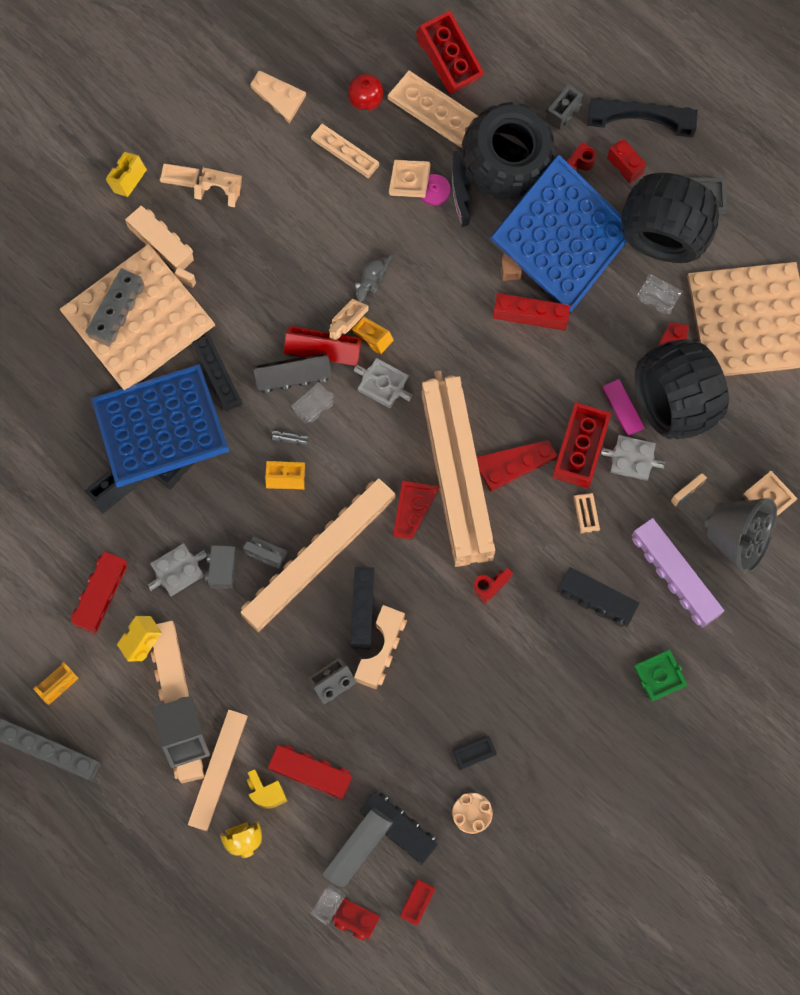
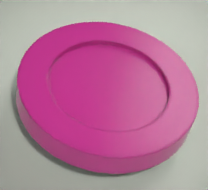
M429 175L425 198L420 197V199L424 203L433 206L444 203L450 196L449 182L441 175Z

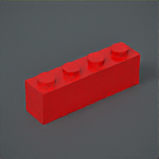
M497 293L493 319L566 331L571 305Z
M105 551L102 556L98 557L95 565L97 568L94 574H90L87 581L89 585L86 591L81 593L79 597L80 604L77 609L73 610L70 618L72 620L71 623L75 627L96 635L128 567L125 559Z
M283 744L282 747L277 745L268 766L270 771L344 800L352 780L349 770L339 767L337 770L330 767L331 763L320 759L318 762L313 760V756L308 753L302 752L298 754L293 752L294 748Z

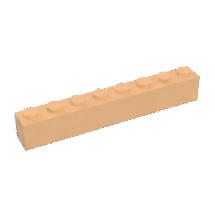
M173 621L156 624L162 634L153 645L154 651H151L152 661L157 663L158 670H154L156 681H160L161 689H158L160 701L164 700V703L189 696ZM202 759L173 768L175 779H179L181 783L205 777Z

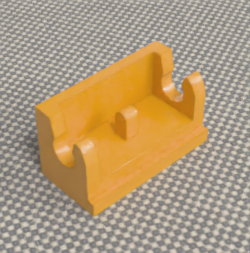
M267 461L266 488L304 490L305 463Z
M63 661L61 666L33 689L49 705L79 678Z

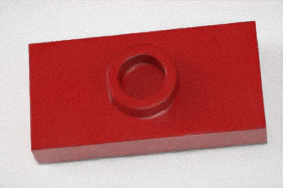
M417 879L399 917L418 926L436 888Z

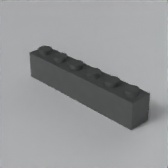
M0 719L1 743L93 783L101 766L100 762Z

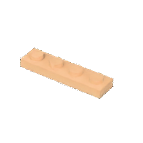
M321 124L311 136V140L368 179L379 167L377 160L324 124Z

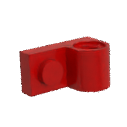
M581 142L567 163L575 171L578 168L584 171L591 170L596 159V152L593 148Z
M509 568L504 572L500 570L494 577L495 581L485 575L477 577L473 586L475 595L486 605L512 578L513 572ZM485 583L488 589L481 590L478 588V584Z

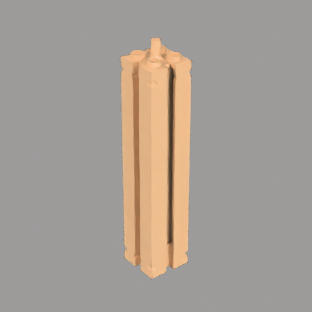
M436 371L434 372L435 379H428L422 382L421 396L452 555L454 557V565L459 567L470 565V563L493 561L495 546L466 403L461 387L460 376H447L443 381L442 372Z

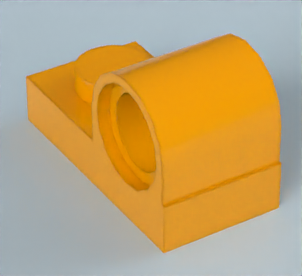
M363 317L352 328L353 333L367 341L372 350L377 354H382L394 341L389 330L366 317Z

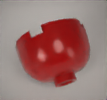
M367 73L354 77L348 89L349 101L352 106L359 110L367 109L369 111L377 108L383 99V87L380 80L374 75Z

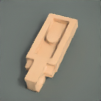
M352 299L332 319L329 338L337 340L342 333L346 334L368 311V305Z

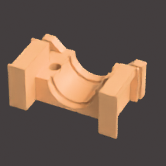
M203 167L202 176H199V185L194 184V198L201 200L205 190L216 185L221 187L225 194L228 195V206L235 207L238 196H240L242 176Z

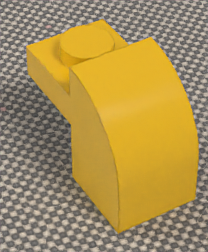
M256 770L248 772L250 777L246 779L251 790H256L249 794V797L257 806L269 809L287 802L279 781L263 787Z

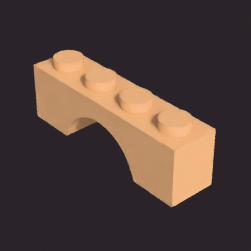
M384 605L382 606L376 621V628L384 637L383 649L373 658L361 659L354 677L356 682L373 689H377L378 685L382 686L386 674H383L385 666H390L393 658L390 655L393 648H397L400 640L397 637L400 630H404L407 620L404 619L405 613Z

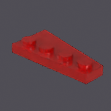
M549 440L476 458L479 472L489 490L493 492L555 460L558 456Z

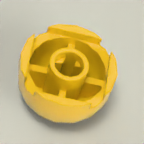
M253 821L254 825L248 826V823H243L226 830V835L221 833L220 837L225 849L232 855H242V858L254 855L253 851L260 846L262 841L259 821Z

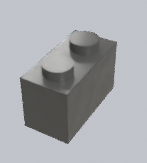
M211 545V551L207 553V563H210V567L205 573V582H208L210 588L233 589L236 562L235 547Z

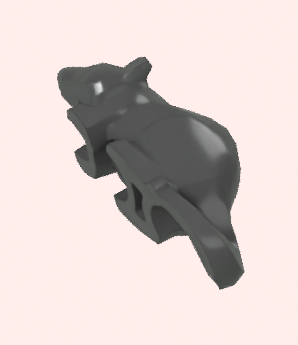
M392 253L382 259L370 260L365 264L360 282L355 283L357 301L362 303L370 290H372L373 294L376 293L378 289L377 282L382 283L387 273V266L394 257Z

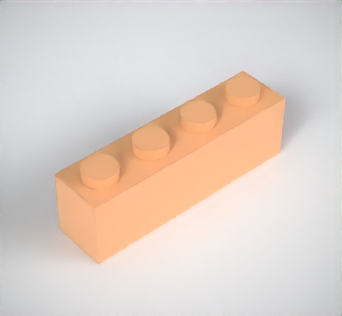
M141 205L125 219L127 227L146 245L149 244L159 257L175 272L177 268L184 270L194 261L193 250L190 246L182 244L178 235L168 231L166 224L161 220L158 221L150 209L146 210Z

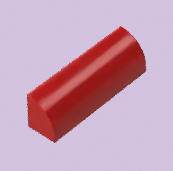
M289 325L285 337L284 353L303 357L327 352L331 362L356 366L359 361L362 338L341 335L337 340L329 338L330 332Z

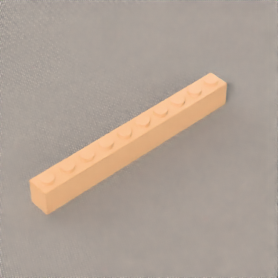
M379 478L375 482L371 481L366 486V491L362 495L358 494L352 500L353 504L350 507L343 508L338 514L339 517L335 521L331 520L325 526L326 530L321 535L319 533L315 535L311 540L312 543L307 548L303 547L298 552V557L294 561L290 560L283 567L284 570L280 574H275L270 579V584L266 588L262 587L256 593L257 597L253 601H247L242 606V617L257 632L263 629L395 500V493Z

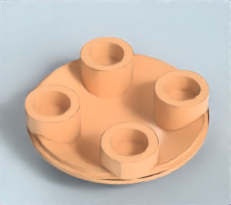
M478 793L463 794L455 802L452 816L454 823L460 830L465 833L476 834L484 831L489 826L493 811L490 802L484 796Z

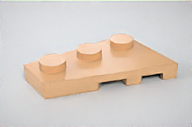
M258 71L251 83V88L265 102L267 101L272 105L274 110L280 113L289 124L306 97V92L261 71Z

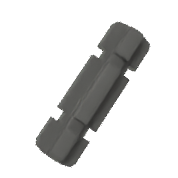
M277 429L272 431L271 437L275 441L282 440V442L292 444L300 443L303 446H307L309 436L305 434L298 435L299 433L281 432V430Z

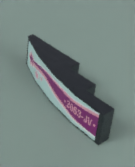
M455 151L452 166L453 197L462 227L469 225L470 216L466 209L470 204V197L467 193V190L470 188V181L466 176V170L462 165L459 153Z

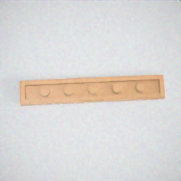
M228 710L188 826L208 832L246 724L247 715Z

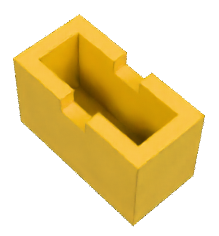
M124 152L117 162L118 166L116 169L113 168L106 177V181L114 193L128 197L147 169L138 155Z
M135 616L128 627L130 631L124 633L117 643L127 661H143L162 634L151 616Z

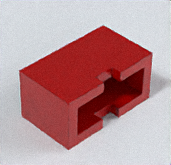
M624 138L609 148L607 159L615 168L621 171L620 174L629 184L644 174L646 162Z

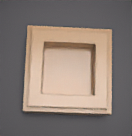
M177 268L175 275L178 280L193 288L196 284L194 274Z

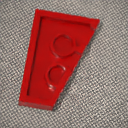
M402 481L393 537L407 540L413 539L440 490L439 486Z

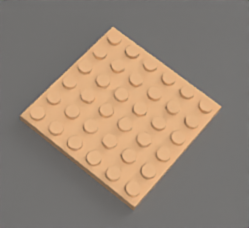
M149 244L60 308L63 315L124 390L138 384L215 326L212 319ZM123 268L141 276L144 282V290L137 296L134 308L128 312L126 322L118 330L116 340L108 347L90 339L85 331L118 272Z
M796 262L688 273L687 278L698 339L715 355L724 376L800 368V278Z

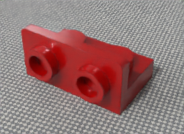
M343 898L332 921L336 922L334 925L336 928L344 932L346 929L354 932L352 936L364 941L365 938L370 939L380 916Z

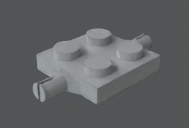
M377 358L367 370L358 364L356 365L354 372L363 376L362 382L358 387L360 393L388 408L392 407L399 396L408 401L411 400L413 394L404 390V385L409 379V375Z
M618 435L617 443L613 450L603 447L601 449L600 455L611 457L612 466L610 473L648 481L652 467L662 469L665 467V461L654 459L656 443Z
M183 543L150 563L156 573V579L147 584L149 589L152 591L161 585L170 596H173L204 577L198 564L199 561L207 557L204 549L193 555Z

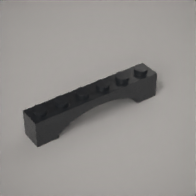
M591 98L587 126L605 128L606 124L616 120L644 119L660 123L676 132L675 136L694 137L697 128L698 110L690 107L679 108L672 105L661 106L654 103L643 104L636 101L624 102L618 99Z

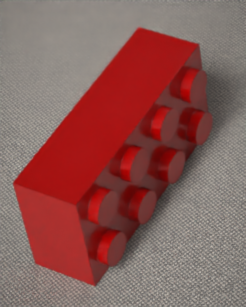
M451 11L419 26L416 34L449 95L482 78L485 73Z
M575 402L552 478L589 489L612 413Z

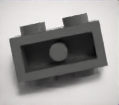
M568 84L563 91H560L553 104L551 103L547 107L545 121L559 130L564 125L567 126L574 112L578 113L581 109L583 94Z
M340 657L307 678V681L323 705L332 701L336 696L357 683L348 666Z

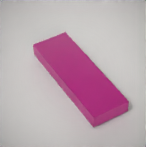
M620 379L602 386V390L626 436L644 430L645 427Z

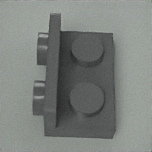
M252 537L250 542L246 541L243 548L246 555L278 569L281 568L288 554L286 550L257 537Z

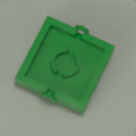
M670 650L634 666L640 679L639 682L642 684V688L645 689L651 702L687 686L681 673V665L676 663Z

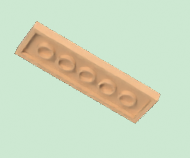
M411 71L405 74L388 95V100L461 148L468 126L474 118L478 117V115Z

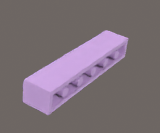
M653 518L633 532L632 540L638 548L641 547L646 560L654 564L657 568V574L667 581L669 590L673 594H677L680 598V604L684 609L690 611L691 617L697 625L703 628L724 612L721 605Z

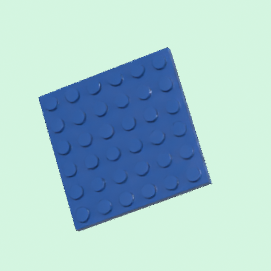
M560 155L555 156L490 237L506 255L557 303L571 305L570 312L573 311L627 242L621 231L622 216Z
M200 364L132 385L125 390L122 388L91 398L117 488L229 452Z

